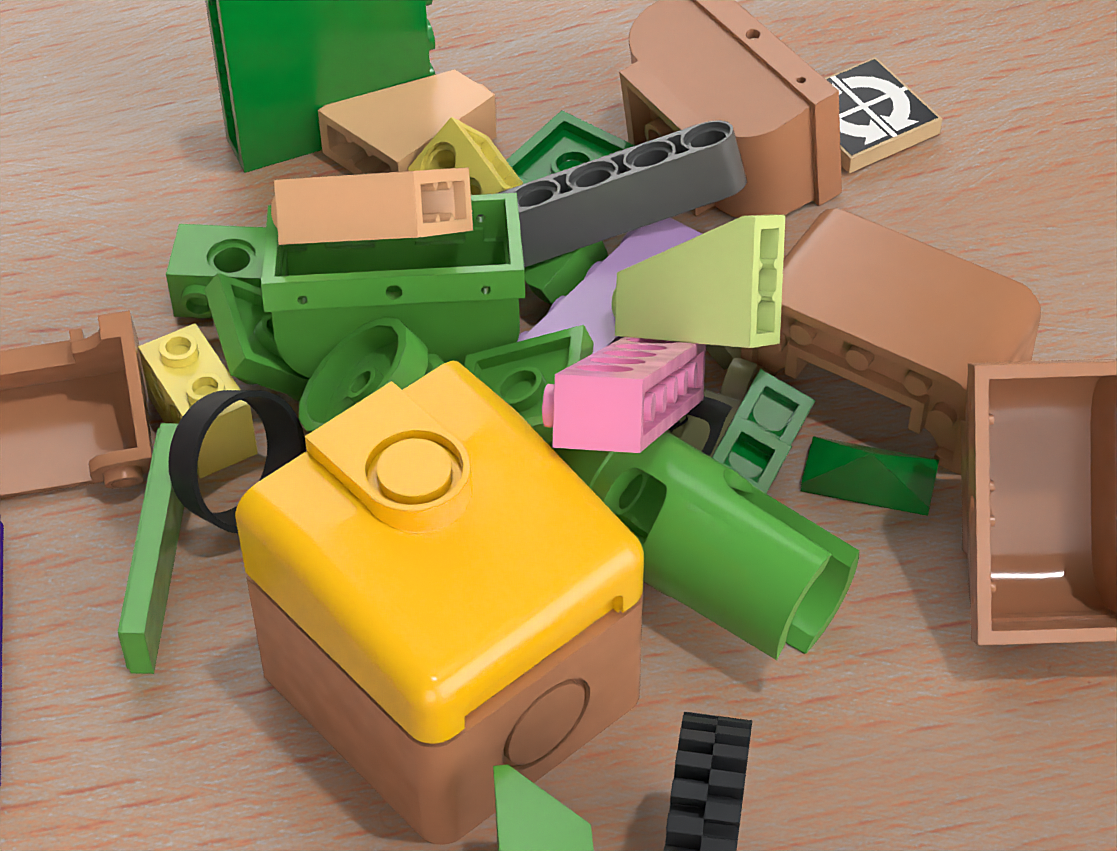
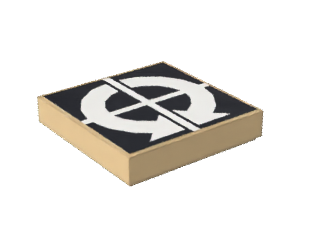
M876 57L825 78L839 90L841 166L848 173L918 144L941 132L942 118Z

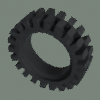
M684 711L676 753L663 851H737L752 720Z

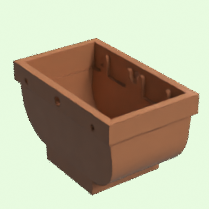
M658 0L639 14L629 32V49L632 65L619 71L629 143L636 146L700 123L717 120L729 122L733 125L747 183L741 191L733 196L691 210L695 216L700 215L713 206L736 218L746 215H786L811 201L821 206L842 193L839 90L735 0Z
M1117 359L968 363L966 420H961L962 550L967 554L971 640L978 646L1117 641Z

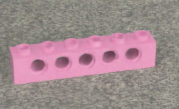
M623 337L556 373L555 384H547L545 387L542 403L544 427L553 428L552 448L641 453L703 400L706 344Z

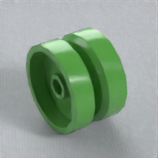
M382 317L363 324L343 338L330 351L308 380L299 403V421L305 430L311 433L391 381L403 390L445 362L437 354L428 353L426 345L398 318Z

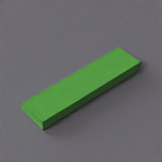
M161 423L160 428H157L118 627V636L126 667L130 670V673L154 674L184 511V506L174 492L169 475L170 445L178 424Z

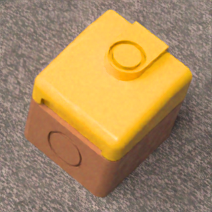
M449 361L403 390L391 381L306 435L307 451L249 488L240 499L235 512L245 573L248 575L246 579L264 678L424 840L439 845L458 841L496 812L493 766L509 765L535 783L637 704L640 697L644 574L643 547L631 530L512 406L461 363Z

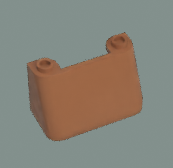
M130 310L98 315L99 330L85 338L82 328L69 330L70 340L0 351V499L101 482L105 483L106 488L120 489L136 486L144 481L143 474L149 472L153 447L144 375L138 350L139 340Z

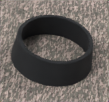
M222 390L204 396L184 414L171 441L168 461L169 475L172 487L179 501L193 514L227 532L238 534L235 518L237 506L224 512H210L202 498L197 475L198 457L203 439L217 416L228 406L239 400L249 404L259 415L267 439L266 462L259 481L306 452L303 428L295 411L281 397L267 391Z

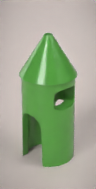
M665 431L641 453L552 448L639 539L644 551V583L662 594L683 603L773 659H778L786 643L806 654L824 633L841 606L857 569L859 550L767 495L739 473L673 434Z

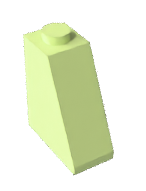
M785 215L741 216L617 272L616 288L611 302L612 312L615 317V336L742 348L780 344Z

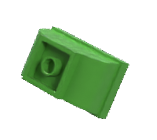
M517 193L471 195L473 231L419 238L279 245L278 230L272 220L271 205L268 206L261 289L264 312L272 313L275 343L282 359L297 373L311 378L322 360L343 338L363 324L382 317L398 318L420 338L428 348V353L437 354L445 363L457 361L464 366L466 355L517 342L520 333L519 298H525V273Z

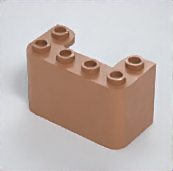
M837 208L826 209L819 214L784 257L780 344L755 348L741 347V358L757 364V371L753 379L760 369L775 377L782 368H785L786 375L796 379L809 362L911 407L908 429L920 434L925 427L938 444V450L934 455V459L939 460L940 466L961 475V420H966L968 363L1031 361L1041 318V306L1032 291L1021 282L851 212Z

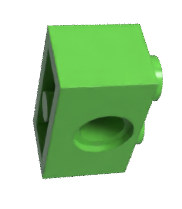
M179 224L166 271L174 317L213 319L204 289L217 273L261 288L266 227Z

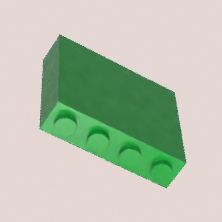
M205 0L226 139L244 173L321 151L322 144L318 110L323 106L436 75L429 58V51L435 49V36L432 26L427 19L426 6L432 5L433 0Z

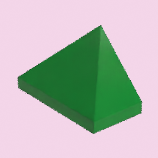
M813 436L800 491L928 516L939 460Z

